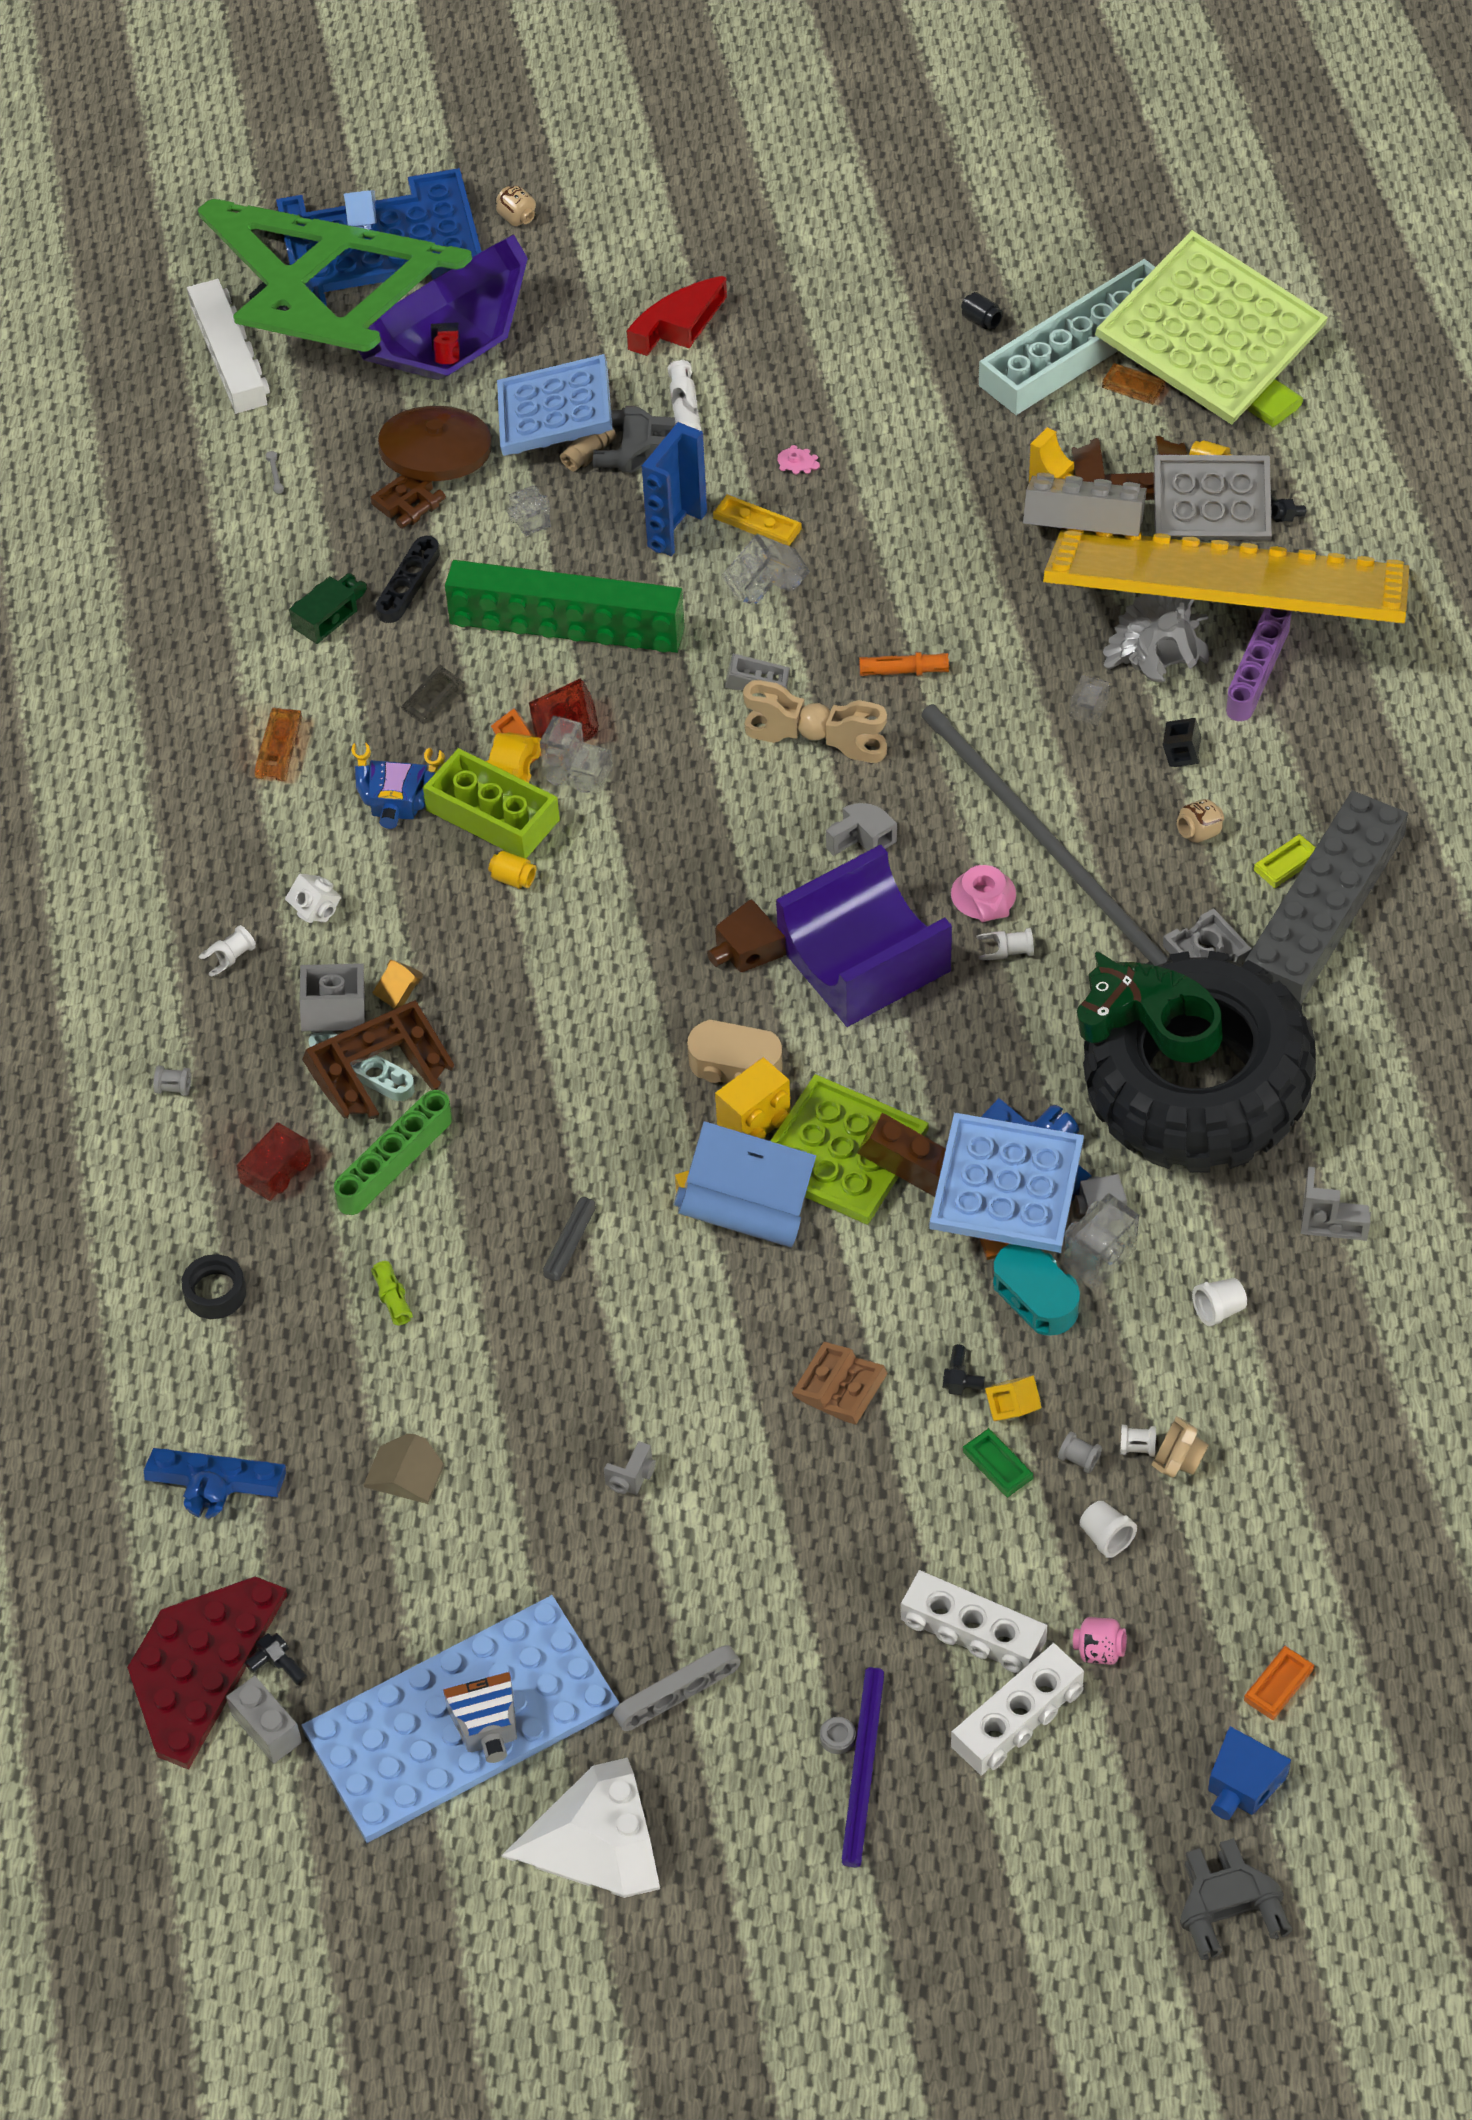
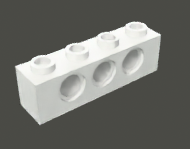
M921 1570L918 1571L901 1602V1620L908 1627L916 1631L926 1630L933 1633L946 1644L954 1645L956 1643L963 1646L978 1658L986 1659L988 1657L1001 1663L1006 1670L1013 1673L1021 1672L1037 1658L1047 1640L1046 1624ZM937 1609L946 1610L947 1613L936 1614L933 1611ZM968 1623H976L979 1625V1627L968 1628L965 1625ZM1008 1637L1011 1641L1001 1642L997 1638Z
M1053 1643L951 1731V1748L981 1776L989 1768L992 1770L997 1769L1005 1761L1007 1753L1013 1747L1017 1746L1020 1748L1028 1742L1033 1734V1730L1038 1725L1050 1723L1057 1715L1058 1708L1066 1701L1071 1703L1080 1696L1084 1688V1670ZM1047 1686L1052 1688L1053 1691L1042 1692L1038 1688ZM1021 1708L1025 1709L1028 1713L1019 1715L1014 1713L1013 1710ZM990 1731H999L1003 1735L999 1737H991L987 1733Z

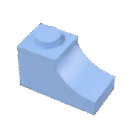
M368 190L344 194L348 225L370 230L371 224L377 223L375 191Z

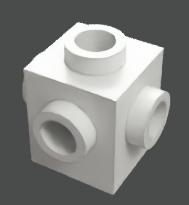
M307 874L298 875L285 897V900L298 911L297 915L309 923L313 921L327 922L334 914L336 906L341 899V896L333 889V884L329 880Z

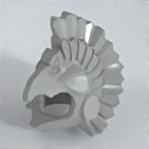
M1143 594V596L1135 598L1132 605L1126 607L1124 615L1119 616V624L1114 627L1117 633L1109 638L1110 645L1106 646L1103 650V654L1106 657L1104 667L1108 670L1123 662L1124 664L1131 662L1135 670H1142L1149 680L1165 682L1163 674L1167 673L1165 668L1169 665L1186 663L1189 669H1191L1198 659L1206 664L1209 662L1208 657L1210 656L1208 645L1196 636L1194 629L1199 626V621L1209 619L1207 614H1191L1190 606L1194 599Z

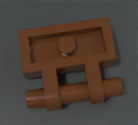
M401 475L370 497L371 504L390 519L400 513L402 516L396 519V523L403 529L409 524L414 525L420 520V516L427 511L432 512L437 509L439 503L446 499V496L440 489L433 494L429 492L433 489L432 481L417 480ZM417 500L421 501V502H420L419 504H417L415 507H412V506H411V504L414 503L415 501H417Z

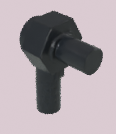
M1271 494V517L1276 522H1293L1294 517H1304L1306 515V507L1304 505H1295L1293 499H1276Z
M961 1344L953 1346L950 1360L951 1369L945 1368L942 1388L949 1389V1394L962 1395L965 1388L984 1390L985 1376L967 1374L966 1366L963 1365L966 1348Z
M267 1633L257 1641L259 1651L245 1661V1665L252 1673L269 1662L278 1669L283 1668L296 1685H299L307 1678L306 1673L293 1658L285 1654L289 1647L278 1633H275L273 1636Z

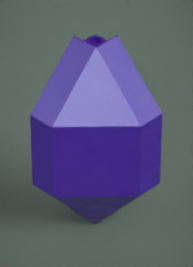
M513 234L473 256L471 262L465 267L447 271L394 304L367 328L378 331L381 341L369 351H358L362 359L439 380L449 376L507 339L528 260L515 235ZM459 323L460 359L458 362L453 364L436 363L435 352L432 351L431 324Z

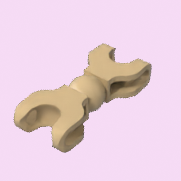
M753 680L743 689L744 704L747 708L753 710L745 720V732L753 739L775 743L787 737L797 739L799 733H801L803 737L811 741L821 740L826 737V745L838 748L850 759L877 763L882 761L887 755L886 740L884 736L878 734L887 723V713L885 708L879 704L857 700L850 702L846 706L833 705L830 711L827 706L820 703H811L805 706L803 698L795 697L778 683ZM761 693L765 697L753 696L752 694ZM870 716L877 717V719L875 720H869L866 718ZM763 723L765 726L755 727L754 724ZM864 745L875 746L878 750H868Z

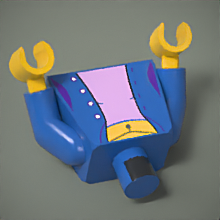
M354 743L351 751L358 761V766H355L356 789L363 803L371 806L372 816L380 817V825L387 829L395 828L398 819H414L417 811L425 807L423 786L437 772L438 767L444 764V753L439 750L438 759L431 761L433 750L431 748L426 749L424 759L429 764V769L427 765L375 760H371L370 765H367V759L371 755L369 745L365 743V754L357 755V748Z

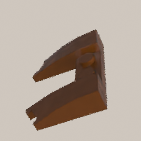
M1155 436L1157 455H1187L1184 443L1176 444L1164 440V437ZM1099 438L1090 440V444L1080 448H1071L1074 476L1081 477L1086 482L1105 479L1110 480L1113 485L1122 486L1125 482L1138 483L1140 488H1147L1145 500H1154V472L1104 474Z
M416 1000L307 1048L302 1058L326 1097L342 1117L347 1119L349 1114H368V1119H375L379 1116V1112L351 1067L357 1063L398 1045L431 1090H437L441 1085L437 1078L446 1068L452 1071L455 1066Z

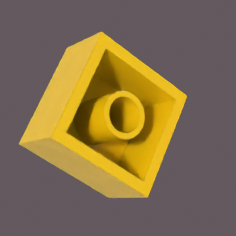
M762 1057L715 1092L717 1125L765 1139L766 1135L775 1128L779 1129L791 1111L790 1080Z

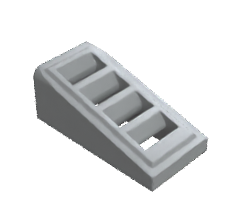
M733 653L728 666L725 688L743 690L749 682L762 680L778 683L787 689L790 668ZM761 674H767L766 678L761 677ZM773 675H779L778 681L773 680Z

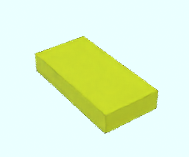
M1298 834L1255 863L1254 871L1273 888H1277L1303 869L1316 847L1301 834Z

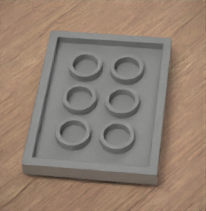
M1154 455L1155 534H1168L1171 536V539L1182 540L1183 537H1196L1200 540H1271L1270 455Z

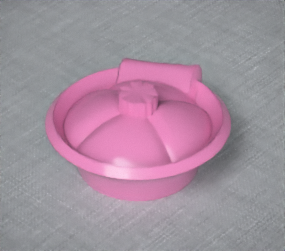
M978 865L970 868L955 880L951 888V898L960 912L969 917L979 919L983 923L1009 916V910L1016 900V888L1011 879L999 869L989 865Z

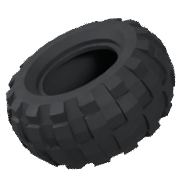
M1189 951L1169 954L1167 962L1157 966L1181 973L1198 982L1210 992L1221 1011L1223 1038L1234 1042L1250 1057L1247 1064L1233 1078L1213 1087L1186 1088L1172 1084L1161 1078L1150 1067L1152 1059L1160 1049L1144 1024L1137 1020L1124 1027L1113 1028L1109 1036L1101 1042L1090 1043L1086 1040L1084 1041L1085 1055L1083 1067L1089 1101L1096 1116L1102 1122L1107 1123L1109 1133L1133 1153L1141 1151L1143 1157L1152 1164L1170 1169L1172 1164L1187 1166L1190 1173H1210V1166L1227 1163L1229 1168L1232 1169L1249 1163L1253 1159L1254 1153L1259 1150L1267 1153L1286 1137L1294 1121H1298L1302 1117L1311 1099L1312 1084L1316 1079V1049L1310 1021L1303 1016L1302 1005L1289 989L1280 981L1274 982L1273 976L1261 966L1249 960L1244 964L1236 963L1228 953L1209 951L1208 957L1190 958ZM1183 1014L1172 1018L1166 1030L1174 1035L1184 1037L1201 1034L1212 1024L1201 1017L1185 1016Z

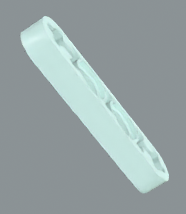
M332 1031L313 1033L309 1038V1047L338 1034ZM378 1055L351 1066L362 1084L392 1100H408L415 1092L412 1074ZM377 1067L383 1070L382 1074L377 1077L366 1075L367 1071L371 1068ZM404 1082L406 1084V1087L399 1086L397 1089L394 1087V1083L401 1085Z

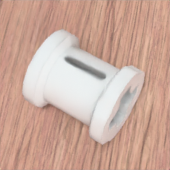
M1122 1425L1121 1455H1126L1127 1452L1148 1453L1149 1456L1155 1457L1156 1426H1151L1150 1429L1128 1428L1127 1425Z

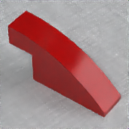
M718 276L693 283L667 295L650 306L626 330L628 350L648 356L660 339L690 349L727 298L726 277Z

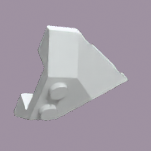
M628 1758L592 1766L502 1854V1858L514 1862L518 1860L533 1865L538 1870L587 1886L594 1885L609 1890L611 1894L623 1898L660 1889L651 1841L634 1773Z

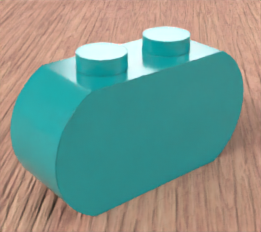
M1009 1244L999 1251L994 1260V1290L1036 1333L1051 1336L1069 1330L1075 1324L1079 1313L1080 1290L1075 1278L1070 1274H1065L1057 1266L1053 1256L1048 1252L1044 1253L1041 1249Z

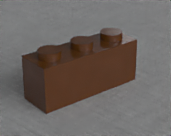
M882 1112L870 1126L857 1153L934 1197L936 1196L946 1148Z

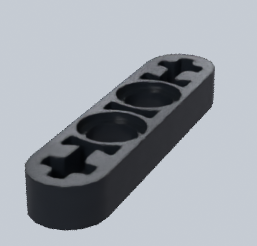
M421 536L414 541L376 602L377 617L380 621L394 623L403 616L440 556L439 543L436 538ZM414 566L422 568L417 573H410L407 571L409 568ZM400 586L409 588L408 591L403 593L394 591Z

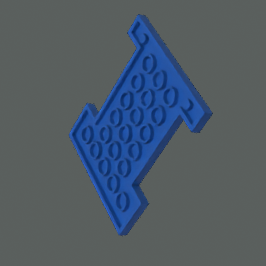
M460 168L407 177L411 195L375 201L377 223L371 224L370 230L433 242L436 245L446 247L453 246L468 249L471 251L472 257L482 252ZM302 195L276 199L279 212L299 215L302 218L312 220L319 219L348 225L346 206L306 212ZM283 234L290 265L295 263L318 243V241ZM349 248L339 254L305 285L327 306L324 292L385 282L409 260ZM437 267L429 274H431L433 280L451 269Z

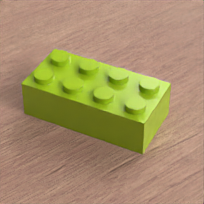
M460 748L450 756L423 786L426 811L509 853L526 859L560 821L557 796Z

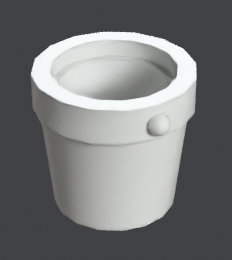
M1236 1278L1212 1283L1205 1282L1195 1286L1192 1291L1196 1313L1207 1326L1219 1324L1223 1319L1245 1309L1247 1306L1245 1290Z
M1097 1501L1090 1505L1080 1519L1081 1528L1106 1558H1112L1127 1548L1137 1532V1525L1127 1515H1122L1104 1501Z

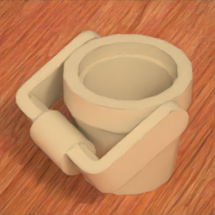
M1176 1416L1152 1466L1172 1478L1176 1476L1179 1470L1194 1475L1209 1444L1196 1436L1197 1428Z

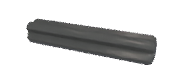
M581 1197L578 1200L543 1268L545 1278L553 1281L560 1279L596 1209L593 1199Z

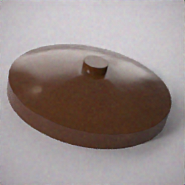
M449 406L416 407L398 413L383 425L378 437L379 454L383 462L390 469L403 476L423 481L452 480L471 474L485 464L491 454V433L488 426L479 417L468 411Z

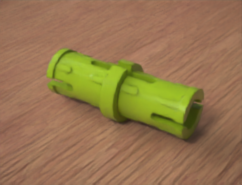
M389 1261L376 1263L373 1266L374 1268H371V1273L379 1287V1298L388 1308L393 1324L397 1326L404 1325L411 1320L410 1318H413V1314L405 1300L404 1286L398 1282Z

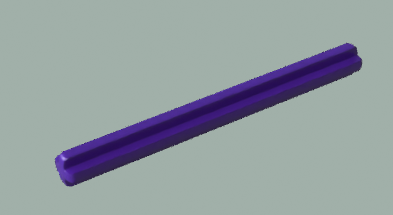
M868 1667L865 1670L841 1858L842 1865L846 1867L858 1868L862 1861L884 1682V1671L881 1668Z

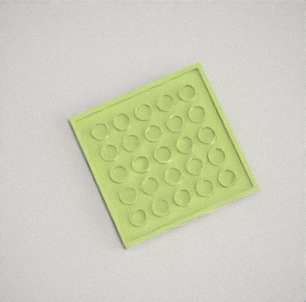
M1191 230L1096 328L1095 336L1232 425L1326 325L1328 317Z

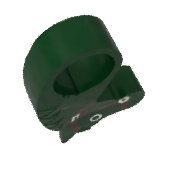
M1095 952L1096 968L1088 974L1091 991L1077 1009L1079 1033L1084 1040L1090 1043L1101 1042L1109 1036L1113 1028L1124 1027L1138 1020L1144 1024L1162 1053L1175 1061L1197 1062L1210 1057L1217 1051L1223 1037L1221 1011L1210 992L1202 985L1181 973L1167 968L1137 962L1116 963L1102 953ZM1183 1014L1185 1016L1201 1017L1212 1024L1205 1032L1192 1037L1177 1036L1166 1030L1172 1018Z

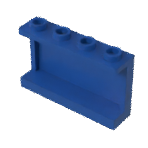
M680 422L676 423L642 465L647 547H650L657 553H664L669 556L675 553L674 529L686 514L700 520L707 514L703 432Z

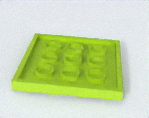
M815 1074L771 1139V1142L816 1155L805 1198L868 1225L898 1179V1176L857 1153L870 1126L882 1112L923 1136L929 1131V1123Z

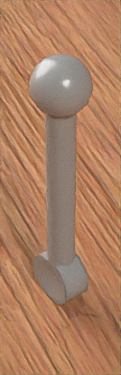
M269 451L266 453V460L271 465L274 479L273 491L276 494H281L284 491V486L280 483L275 462L277 460V453Z

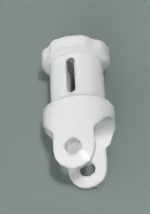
M239 925L235 928V932L223 941L218 940L202 952L199 958L205 959L214 952L216 953L220 965L209 972V976L212 977L236 962L235 959L245 951L255 949L256 943L251 934L243 926Z
M1026 928L1025 932L1006 934L1005 931H997L976 936L979 940L994 939L999 948L996 953L979 956L980 960L1007 959L1008 955L1027 953L1028 956L1034 955L1031 928Z

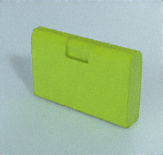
M1274 379L1246 410L1271 427H1274L1302 405L1303 397Z

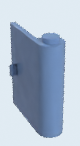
M704 1121L685 1187L678 1188L673 1206L679 1207L678 1214L792 1248L801 1221L799 1215L816 1155Z

